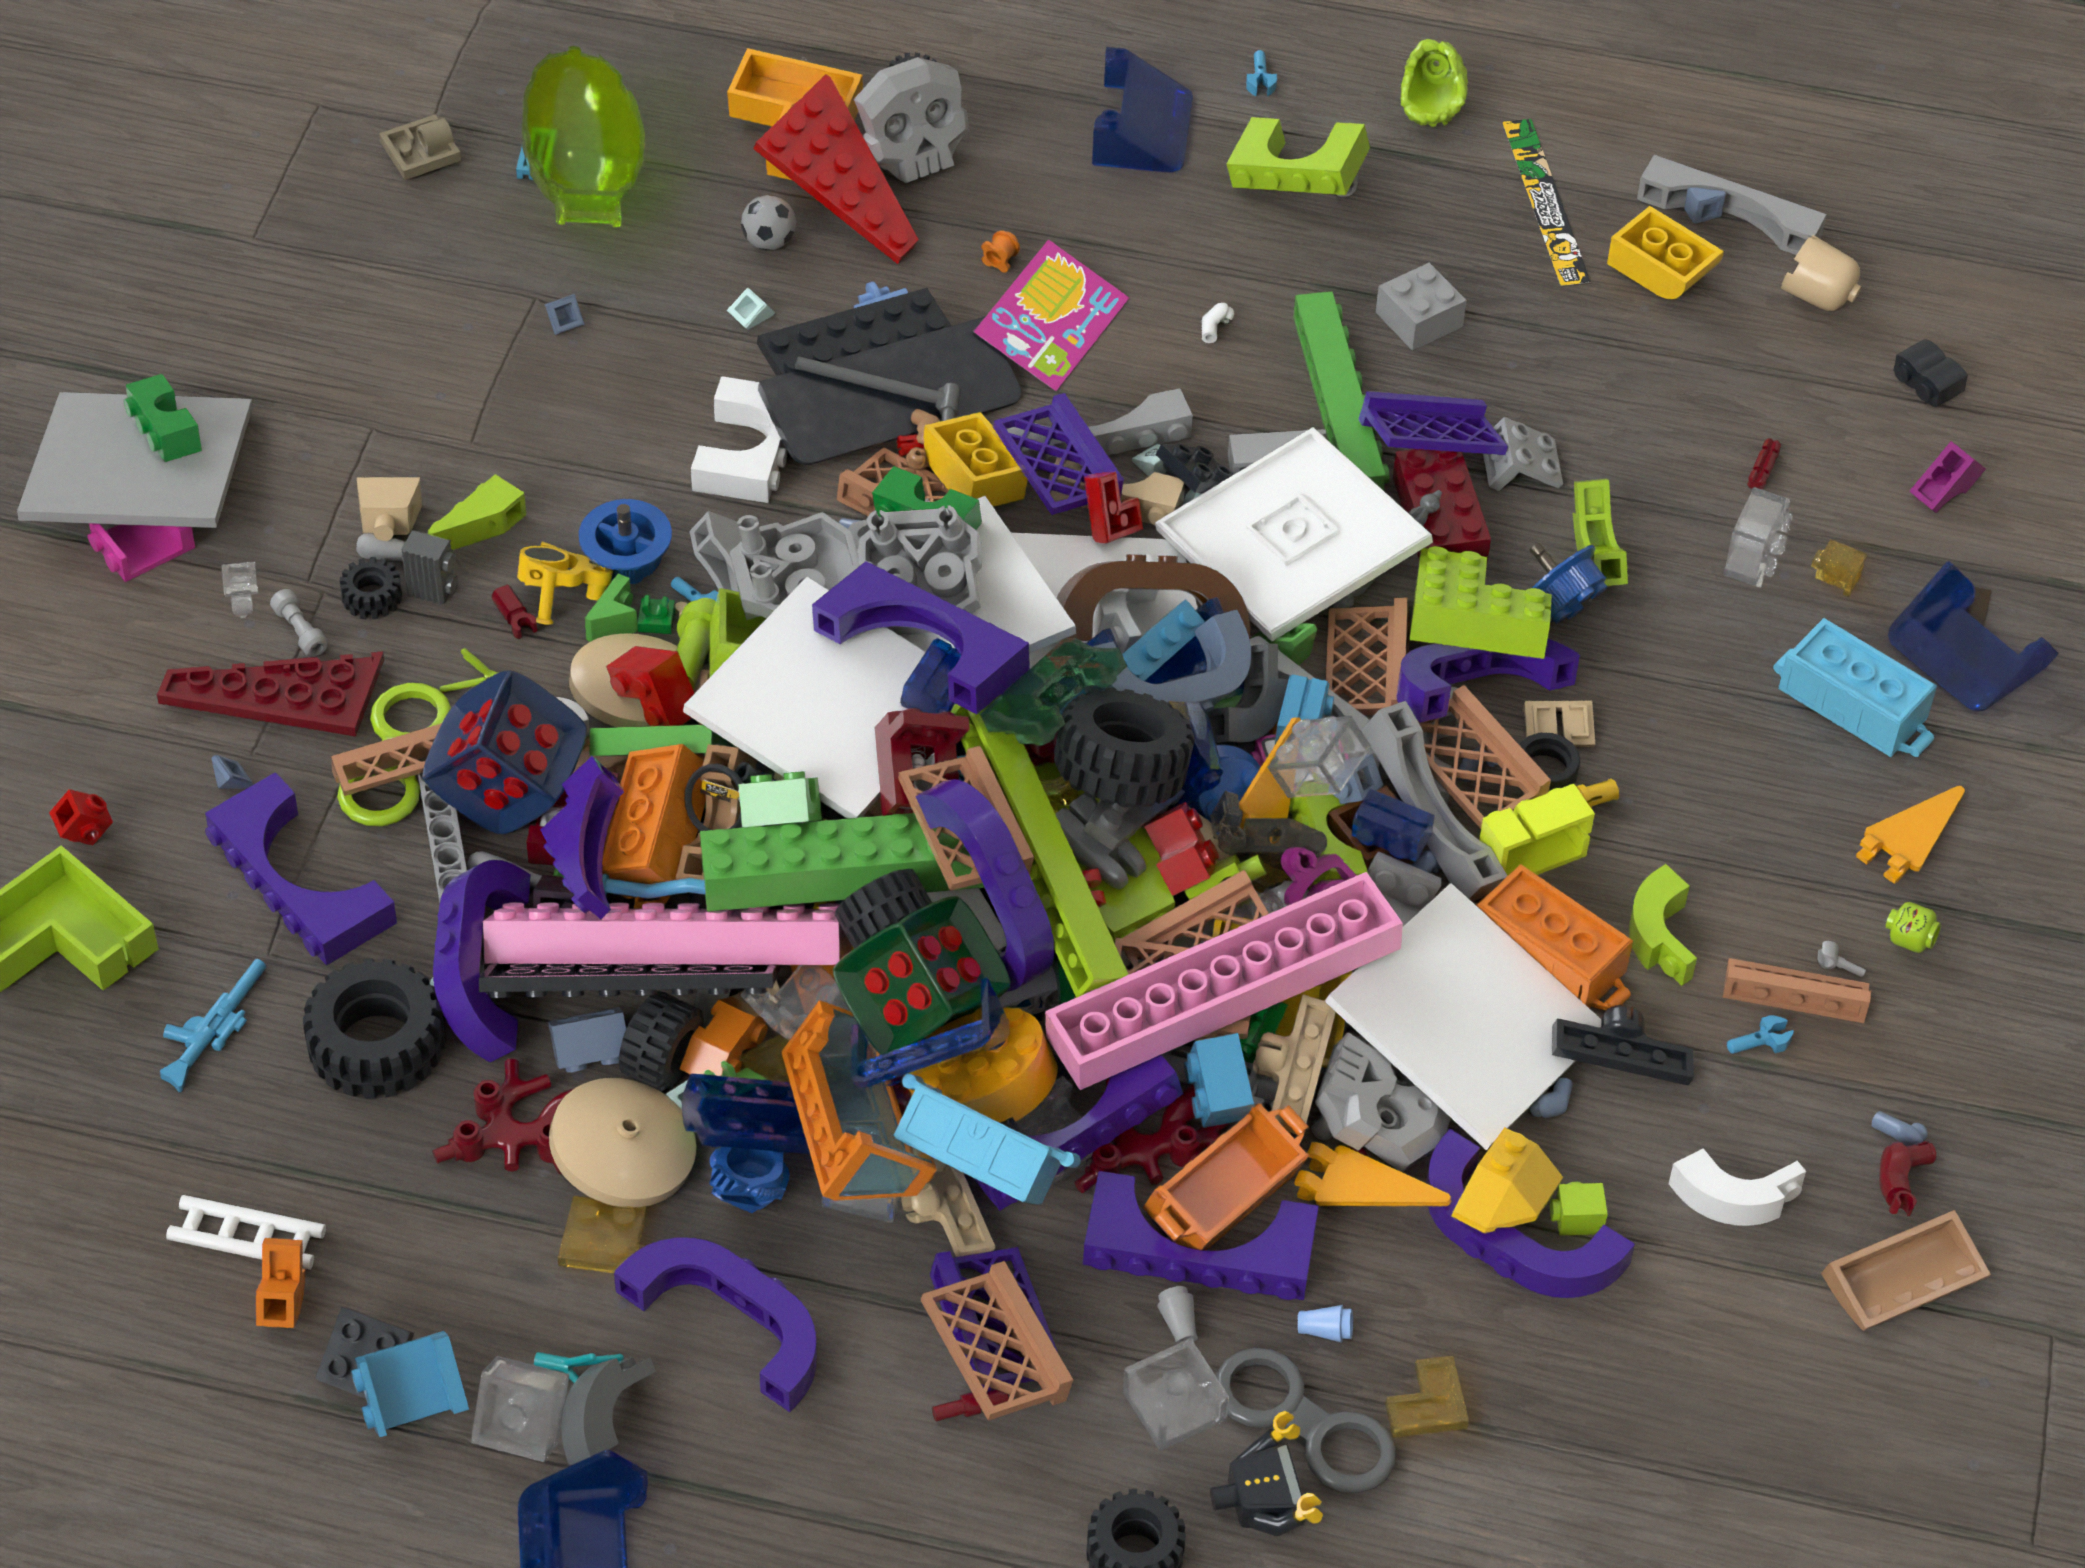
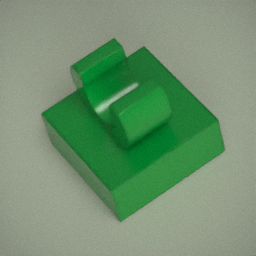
M645 595L644 598H641L637 623L638 632L672 634L675 600H669L666 596H663L662 600L650 599V595Z

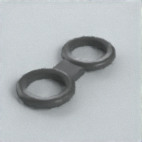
M1254 1347L1238 1351L1223 1362L1215 1376L1214 1387L1220 1407L1231 1419L1249 1427L1259 1428L1273 1426V1420L1280 1412L1286 1411L1292 1414L1294 1419L1286 1425L1285 1429L1292 1424L1300 1427V1435L1294 1440L1306 1447L1305 1457L1309 1468L1322 1484L1339 1492L1360 1493L1376 1488L1388 1478L1395 1466L1396 1446L1390 1432L1378 1420L1364 1413L1343 1411L1330 1415L1304 1396L1305 1384L1299 1368L1287 1356L1272 1349ZM1252 1365L1269 1366L1277 1370L1286 1379L1289 1394L1285 1401L1276 1408L1265 1411L1252 1410L1241 1405L1233 1397L1230 1382L1235 1373L1244 1367ZM1342 1429L1360 1430L1368 1434L1377 1443L1380 1450V1460L1367 1473L1356 1476L1343 1475L1333 1470L1324 1461L1321 1445L1325 1438L1334 1431Z

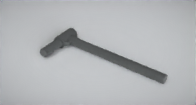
M797 357L795 369L935 403V407L942 415L941 421L953 419L958 414L961 389L955 383H947L936 391L828 363Z

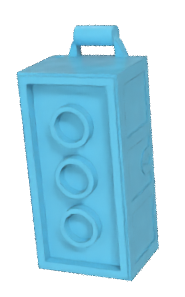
M1825 618L1794 649H1789L1773 666L1774 671L1781 676L1779 690L1889 757H1892L1897 750L1918 757L1934 740V735L1926 729L1923 723L1929 716L1937 685ZM1916 731L1921 733L1910 746L1905 744Z
M907 1074L903 1077V1086L915 1091L893 1135L895 1139L1021 1202L1036 1205L1042 1204L1060 1165L1076 1168L1080 1164V1157L1076 1153L1064 1152L1059 1148L1044 1145L943 1095L942 1090L924 1083L920 1076Z

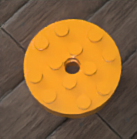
M983 1006L973 1014L959 1017L928 1035L909 1057L905 1075L920 1076L924 1083L942 1090L943 1095L1001 1123L1011 1117L1016 1122L1035 1109L1052 1089L1057 1077L1058 1068L1043 1029L1034 1016L1019 1008ZM909 1089L911 1095H913L915 1090Z

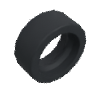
M1540 732L1526 737L1519 743L1521 748L1531 758L1539 755L1557 758L1565 765L1566 770L1556 775H1547L1551 779L1549 791L1575 784L1578 777L1580 757L1575 745L1568 739L1554 733Z

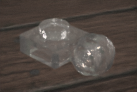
M255 561L222 564L224 597H231L233 616L240 615V618H247V614H253L251 595L258 594Z

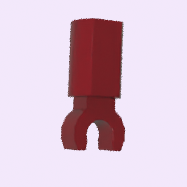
M504 585L493 591L492 600L507 623L512 626V634L515 638H522L520 628L522 626H528L534 633L537 632L536 618L534 615L527 613L525 606L510 585Z

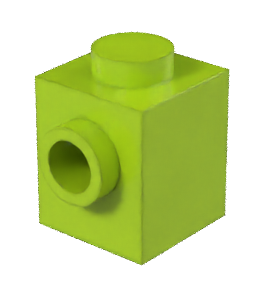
M1570 1182L1568 1184H1559L1556 1199L1550 1200L1551 1221H1557L1559 1236L1595 1235L1606 1224L1608 1213L1603 1183L1583 1184L1581 1182Z

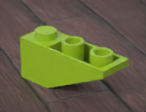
M495 474L485 483H481L464 501L457 503L453 510L441 520L434 522L428 530V534L451 540L452 550L504 534L527 515L525 494Z

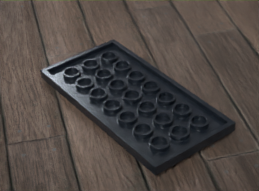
M490 964L479 977V992H489V997L492 998L510 997L511 992L526 991V997L548 996V991H562V996L578 997L583 996L584 991L599 990V996L621 995V990H635V995L651 996L656 995L657 990L672 989L673 995L694 994V989H708V994L724 995L729 994L730 989L745 988L746 994L767 993V988H773L782 965Z

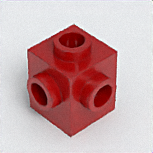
M69 789L49 812L60 838L92 846L113 823L107 810V804L102 797Z

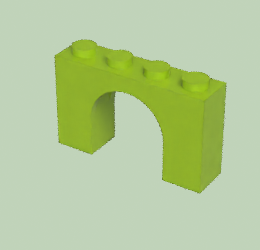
M1251 117L1226 164L1233 188L1346 195L1370 149L1365 124L1336 122L1327 141L1317 152L1300 159H1281L1278 156L1285 145V139L1280 119Z

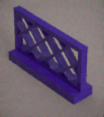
M1366 391L1358 420L1362 426L1374 427L1388 447L1506 455L1508 448L1484 416L1487 405L1483 400Z
M1065 393L1053 396L1051 405L994 421V430L1051 515L1088 505L1086 491L1079 489L1081 482L1085 483L1084 477L1090 474L1116 471L1121 501L1123 477ZM1048 417L1053 425L1049 428L1035 424V421ZM1016 427L1025 431L1022 436L1009 433L1007 429ZM1030 432L1046 436L1044 443L1028 439ZM1052 438L1065 442L1067 444L1066 450L1049 445ZM1026 447L1039 451L1037 458L1024 455L1021 452L1022 448ZM1044 454L1061 458L1059 465L1042 460ZM1068 460L1080 464L1082 469L1077 471L1064 467ZM1037 469L1054 473L1052 480L1039 477L1036 474ZM1061 475L1074 479L1076 482L1072 487L1059 483L1057 480ZM1053 490L1069 495L1068 499L1055 502L1051 493Z
M1018 1247L954 1258L950 1251L936 1253L930 1272L935 1290L967 1280L962 1277L959 1269L972 1268L983 1275L989 1273L991 1265L1003 1261H1011L1015 1270L1013 1274L1015 1280L1018 1278L1019 1282L1017 1281L1019 1287L1056 1349ZM984 1288L970 1291L968 1294L970 1299L977 1295L988 1302L990 1301V1297ZM947 1300L939 1301L943 1312L955 1316L958 1304ZM963 1307L959 1318L980 1325L979 1321H982L984 1314ZM988 1316L984 1327L989 1326L1005 1335L1007 1331L1005 1323ZM957 1327L953 1331L957 1341L972 1346L975 1334ZM980 1336L976 1348L997 1355L1001 1344L997 1345ZM1005 1348L1001 1356L1021 1365L1025 1359ZM974 1357L970 1361L974 1371L989 1376L992 1364ZM996 1369L993 1378L1014 1385L1018 1374L1010 1372L998 1375ZM1022 1376L1020 1383L1031 1382L1035 1380Z

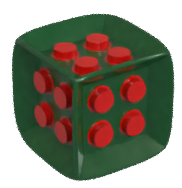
M958 896L945 897L910 913L899 923L881 930L857 946L833 968L835 982L848 1008L869 1042L885 1059H894L917 1049L926 1037L935 1030L959 1017L973 1014L983 1006H989L1006 993L1011 986L1009 974L998 951L974 912Z

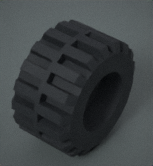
M902 869L883 875L864 885L848 896L839 905L834 914L852 947L855 949L876 933L899 923L904 917L931 904L932 901L913 869Z
M657 991L656 995L649 996L633 1015L623 1036L619 1054V1069L621 1072L661 1092L669 1090L686 1073L680 1070V1066L692 1035L699 1026H704L702 1010L663 991Z
M1129 1489L1128 1495H1123L1119 1491L1113 1493L1112 1501L1105 1498L1100 1502L1099 1510L1094 1509L1091 1515V1522L1088 1524L1086 1558L1089 1561V1568H1182L1186 1533L1184 1520L1179 1519V1510L1175 1505L1168 1507L1169 1500L1162 1495L1159 1499L1154 1498V1492L1146 1490L1145 1494H1137V1489ZM1127 1535H1141L1150 1539L1156 1546L1146 1552L1134 1553L1121 1548L1116 1541Z

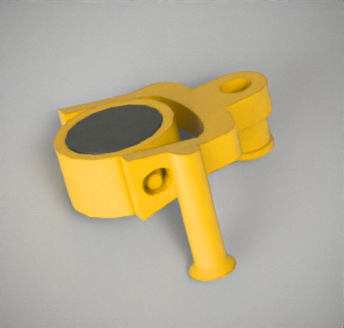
M542 541L541 546H528L520 550L517 578L524 582L525 585L541 587L536 622L549 625L554 623L551 619L555 587H576L585 583L588 584L585 597L598 601L607 589V585L611 583L613 570L590 563V559L587 556L574 554Z

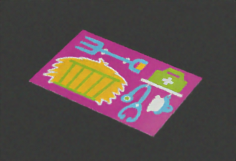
M1048 239L974 330V333L1057 391L1124 306L1129 297Z

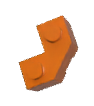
M734 997L719 999L711 1009V1014L714 1016L706 1029L699 1026L692 1035L680 1070L706 1081L704 1071L709 1069L719 1079L723 1075V1068L720 1062L726 1061L734 1067L736 1073L740 1072L742 1062L739 1060L743 1050L757 1047V1045L762 1043L767 1034L768 1025H766L769 1013Z

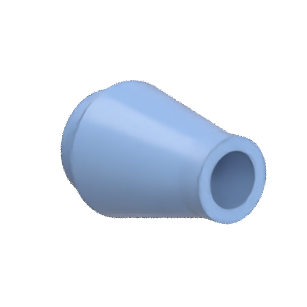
M1343 1305L1310 1311H1299L1298 1333L1309 1334L1341 1343L1343 1339H1352L1353 1310L1344 1309Z

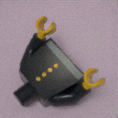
M1286 1411L1278 1413L1273 1420L1275 1430L1269 1429L1230 1463L1229 1484L1210 1488L1211 1502L1215 1511L1235 1507L1240 1526L1253 1528L1275 1537L1303 1526L1305 1519L1311 1523H1319L1323 1517V1513L1318 1508H1313L1320 1505L1322 1501L1312 1493L1302 1494L1288 1443L1282 1444L1284 1437L1295 1439L1300 1435V1427L1296 1424H1292L1285 1429L1286 1425L1294 1419L1292 1414Z

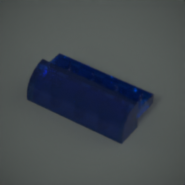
M691 1073L685 1086L682 1101L683 1124L686 1131L697 1132L702 1145L810 1155L790 1082Z

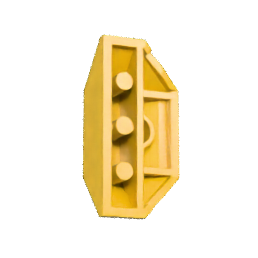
M1504 1127L1476 1167L1451 1216L1484 1234L1493 1232L1496 1228L1512 1227L1536 1221L1558 1188L1563 1176L1538 1144L1525 1138L1522 1134Z

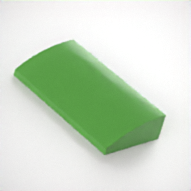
M704 725L590 728L589 756H628L629 752L678 744H684L695 754H706L708 744L736 746Z

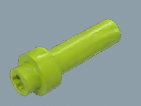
M700 598L688 603L683 608L677 623L680 641L676 651L679 653L693 691L710 649V621L716 602L711 598Z

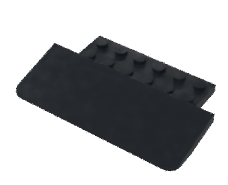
M928 288L758 335L757 339L759 349L776 377L759 381L758 392L791 457L803 465H813L894 441L900 435L917 434L918 426L911 421V415L916 409L936 416L940 422L942 415L935 407V403L795 369L798 356L936 391L947 383H955L961 389L958 414L955 418L979 412L984 414L1014 405L1020 399L1021 388L1005 354L974 333V330L985 317L951 326Z

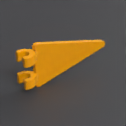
M1299 717L1292 718L1238 803L1237 809L1241 814L1232 822L1229 829V834L1237 840H1242L1243 834L1251 840L1254 839L1251 843L1250 851L1255 855H1259V857H1263L1264 851L1272 857L1277 856L1281 849L1280 841H1283L1285 838L1302 728V720Z
M1956 786L1867 827L1864 833L1865 837L1860 842V846L1863 848L1856 854V858L1867 865L1876 857L1881 849L1892 856L1887 863L1890 868L1883 876L1894 884L1904 876L1909 868L1913 871H1920L1962 799L1965 789L1962 786Z
M1312 1142L1307 1152L1309 1158H1312L1309 1167L1313 1171L1325 1172L1321 1179L1309 1171L1300 1170L1294 1182L1295 1186H1300L1297 1192L1298 1198L1307 1201L1315 1199L1316 1204L1319 1206H1448L1451 1204V1196L1448 1193L1343 1145L1337 1146L1335 1151L1322 1143Z

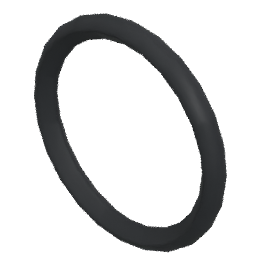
M707 764L702 766L688 780L685 788V807L690 820L699 831H709L712 829L704 826L699 821L692 806V790L698 778L704 773L718 771L729 776L735 782L738 789V784H744L732 769L724 765ZM741 813L736 823L729 829L742 827Z

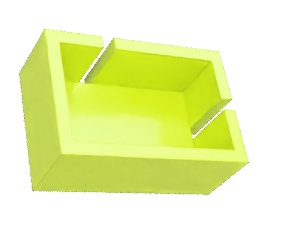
M1571 784L1563 788H1555L1547 794L1532 800H1523L1516 805L1513 811L1511 808L1490 813L1482 820L1479 841L1492 848L1507 876L1520 864L1536 875L1587 856L1590 841L1588 834L1592 831L1595 813L1577 787Z

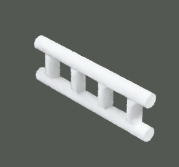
M182 1195L179 1209L189 1211L183 1227L172 1225L168 1227L166 1239L262 1260V1243L265 1238H272L275 1229L296 1233L293 1240H303V1268L311 1270L314 1255L304 1252L310 1237L323 1239L326 1225ZM204 1214L224 1218L218 1235L197 1231ZM239 1222L260 1226L254 1242L233 1238Z

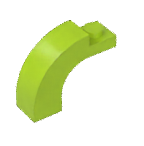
M1609 480L1574 481L1576 512L1573 513V524L1577 551L1594 545L1596 551L1591 560L1606 577L1604 583L1607 586L1628 584L1626 551L1618 546L1613 532Z
M1665 864L1651 873L1643 881L1636 893L1629 923V938L1633 940L1632 949L1636 957L1647 970L1659 964L1666 975L1673 977L1683 986L1693 978L1697 957L1669 932L1664 922L1685 907L1690 886Z

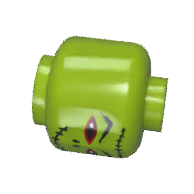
M1906 902L1899 910H1891L1886 922V928L1890 930V940L1893 944L1915 953H1921L1926 948H1933L1941 930V923L1937 922V915L1933 910L1912 902Z

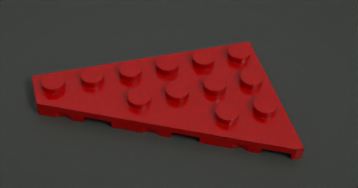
M825 74L756 141L753 149L891 260L899 264L916 246L919 239L830 76Z

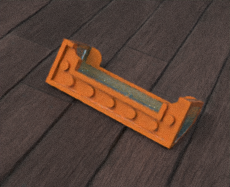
M819 1000L781 1053L822 1196L834 1201L917 1196L926 1183L933 1179L937 1168L933 1157L923 1152L917 1156L914 1155L911 1146L895 1139V1136H893L902 1118L886 1067L894 1059H885L876 1051L851 1011Z

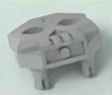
M917 57L880 70L855 97L854 101L866 131L863 138L879 167L890 175L907 183L918 179V177L927 176L929 173L940 171L939 169L943 170L954 166L952 156L956 146L963 136L970 131L967 110L961 107L962 89L957 70L946 64ZM936 104L934 111L930 112L931 107ZM895 119L894 124L889 127L891 120Z
M942 506L939 509L896 512L880 510L881 517L878 516L877 511L869 514L867 524L870 530L859 539V566L867 561L891 574L898 573L900 574L899 578L971 614L981 608L976 574L982 568V542L978 531L964 522L953 507L948 506V508H945V506ZM945 570L951 571L947 577L940 576ZM887 627L898 635L932 633L914 627Z
M823 512L784 526L777 522L759 527L758 518L753 515H745L737 522L741 541L730 551V556L746 620L758 616L767 619L806 577L830 590L859 567V557L851 531Z
M1348 1032L1333 1048L1315 1100V1104L1322 1114L1313 1121L1314 1125L1311 1126V1130L1314 1136L1320 1140H1328L1333 1136V1138L1357 1150L1365 1147L1398 1171L1404 1172L1433 1153L1436 1145L1446 1134L1451 1117L1362 1035L1353 1036ZM1381 1117L1386 1120L1387 1124L1382 1121Z

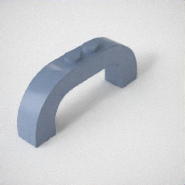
M1238 610L1212 616L1194 631L1206 656L1207 669L1204 673L1163 684L1144 682L1126 667L1114 641L1087 648L1069 664L1086 693L1095 689L1104 691L1106 688H1116L1117 691L1129 689L1134 690V693L1142 695L1146 693L1152 695L1158 701H1166L1172 709L1177 708L1185 719L1191 713H1194L1197 717L1214 709V705L1242 684L1251 664V645Z

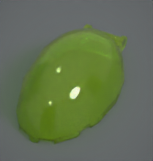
M570 46L568 51L555 54L550 52L534 67L523 95L522 148L530 176L542 194L555 205L557 225H564L565 222L612 224V227L619 228L622 216L620 203L633 188L643 165L645 131L637 100L631 90L627 91L622 83L621 73L600 54L599 58L582 53L581 48L577 46Z

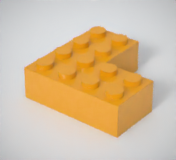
M747 48L727 91L729 116L773 126L827 74L834 82L855 121L858 109L854 99L863 90L862 74ZM766 160L767 175L791 180Z

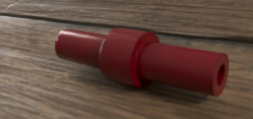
M998 1390L987 1392L993 1406L1009 1400L1008 1394ZM970 1392L960 1395L959 1400L933 1406L932 1413L934 1420L937 1422L963 1414L965 1417L981 1414V1407L973 1393Z

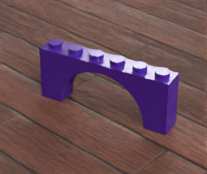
M867 561L812 604L814 631L840 645L862 632L892 626L924 629L949 641L961 655L956 666L948 673L949 701L975 714L982 711L1030 670L1029 642Z
M275 772L205 812L208 826L205 829V833L213 846L219 845L224 850L229 864L233 868L239 867L248 885L253 890L258 889L263 894L264 901L272 912L278 911L282 915L288 930L292 934H299L309 954L313 957L317 955L327 966L397 924L395 904L375 880L350 890L319 892L296 886L282 878L273 869L267 859L270 846L284 825L299 815L295 793Z
M1162 1055L1154 1057L1109 1077L1106 1090L1098 1103L1077 1122L1052 1133L1028 1137L1044 1145L1059 1148L1064 1152L1076 1153L1079 1155L1080 1160H1082L1098 1147L1110 1143L1118 1135L1134 1125L1140 1124L1145 1118L1162 1107L1170 1105L1175 1099L1183 1095L1177 1073ZM1061 1164L1056 1175L1064 1171L1068 1167H1065ZM973 1178L999 1211L1019 1201Z
M1103 1171L1098 1172L1084 1243L1083 1265L1092 1266L1098 1270L1112 1269L1125 1271L1135 1276L1149 1275L1162 1277L1173 1282L1187 1281L1199 1283L1210 1288L1224 1287L1237 1289L1247 1294L1262 1293L1274 1295L1284 1300H1304L1318 1214L1317 1205L1282 1200L1277 1216L1271 1225L1254 1240L1227 1250H1196L1168 1240L1154 1230L1146 1221L1136 1201L1134 1176Z

